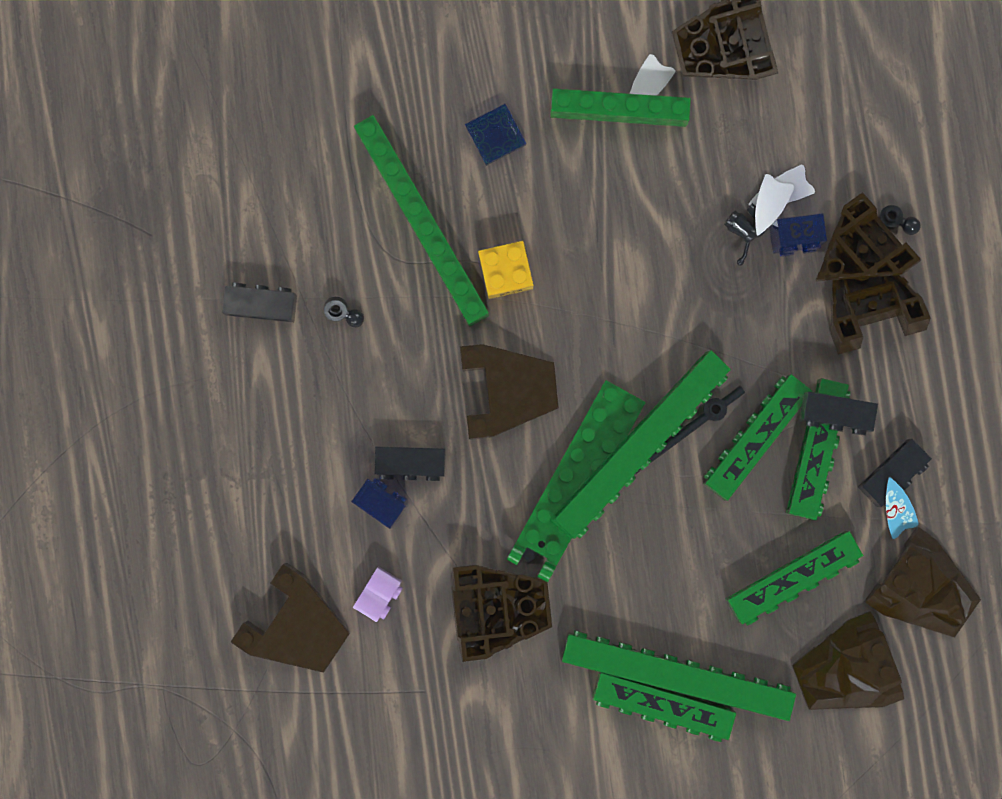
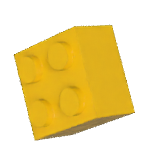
M523 241L478 251L488 299L533 289L534 285Z

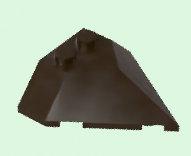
M862 192L843 206L841 217L834 230L816 281L902 275L919 263L921 258L907 242L903 245L877 216V208Z

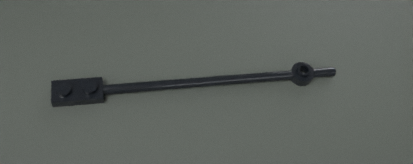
M738 386L722 399L712 398L708 400L703 406V413L683 427L674 437L668 438L665 441L667 443L665 448L658 454L655 452L650 457L651 463L708 420L719 421L723 419L727 413V406L745 393L744 389ZM713 405L719 407L720 411L718 414L712 412ZM540 541L538 543V546L540 548H543L545 546V543L543 541ZM526 548L522 556L529 563L540 554Z

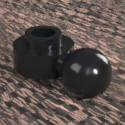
M895 205L884 207L879 214L880 220L889 230L901 226L906 234L914 235L921 228L920 221L917 218H903L901 209ZM893 213L896 218L890 219L888 214Z
M335 296L325 302L324 314L328 319L340 321L345 318L348 325L354 328L363 324V313L357 309L347 310V303L343 298ZM338 305L340 308L334 309L332 306Z

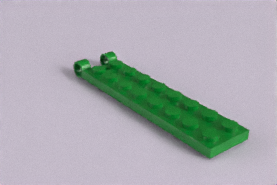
M605 380L506 560L517 565L526 548H529L547 558L537 577L546 582L549 581L571 540L551 518L628 436L646 403L645 401ZM540 541H543L545 543V546L543 548H540L538 546V543Z

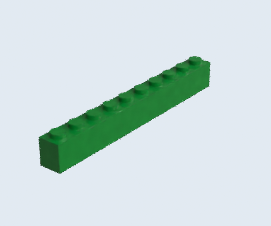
M372 115L354 125L357 135L468 326L471 327L488 317V310L375 116Z
M712 350L705 352L556 512L551 520L570 539L581 538L589 530L587 525L592 520L597 521L604 514L603 508L608 503L612 504L620 496L619 491L622 487H628L636 479L634 474L639 469L644 470L652 461L650 457L655 452L658 454L667 445L665 441L670 435L674 437L682 429L680 424L685 419H691L697 413L696 407L701 402L705 403L713 395L711 391L715 386L720 387L728 379L726 374L731 369Z
M574 630L573 634L568 633L561 658V661L564 663L790 721L796 693L790 691L791 686L777 683L776 687L768 685V680L757 677L754 678V681L745 679V674L732 671L731 675L722 673V668L709 665V669L702 668L699 662L688 659L686 663L677 661L678 657L664 654V657L656 656L655 651L642 648L641 651L633 650V645L619 642V645L610 644V639L597 636L596 640L587 638V633Z

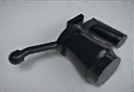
M751 203L747 211L755 220L756 207ZM735 210L724 225L728 231L744 238L746 242L743 256L737 260V264L741 266L747 257L750 242L755 238L761 237L765 231L757 236L756 224L753 227L742 213H738Z

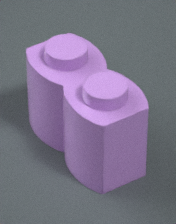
M378 566L353 608L376 622L379 618L384 620L391 607L387 606L391 598L396 600L403 589L399 586L402 580Z

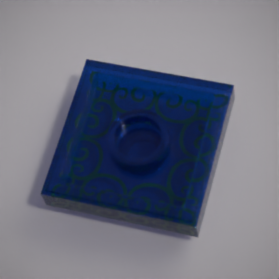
M506 104L465 124L486 166L526 146V142Z

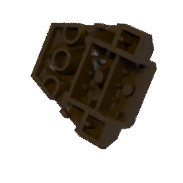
M721 0L717 4L714 3L709 6V9L699 16H694L672 31L682 75L685 77L757 80L778 74L760 0Z
M916 527L904 544L907 547L883 583H877L864 602L884 616L956 637L981 599L940 543L924 530Z
M479 565L452 567V599L457 641H459L462 662L487 659L503 649H508L524 639L527 640L552 627L548 582L539 578Z
M871 611L846 620L843 626L833 634L830 633L821 644L813 647L792 665L809 710L879 708L904 700L901 677L883 632L880 631Z

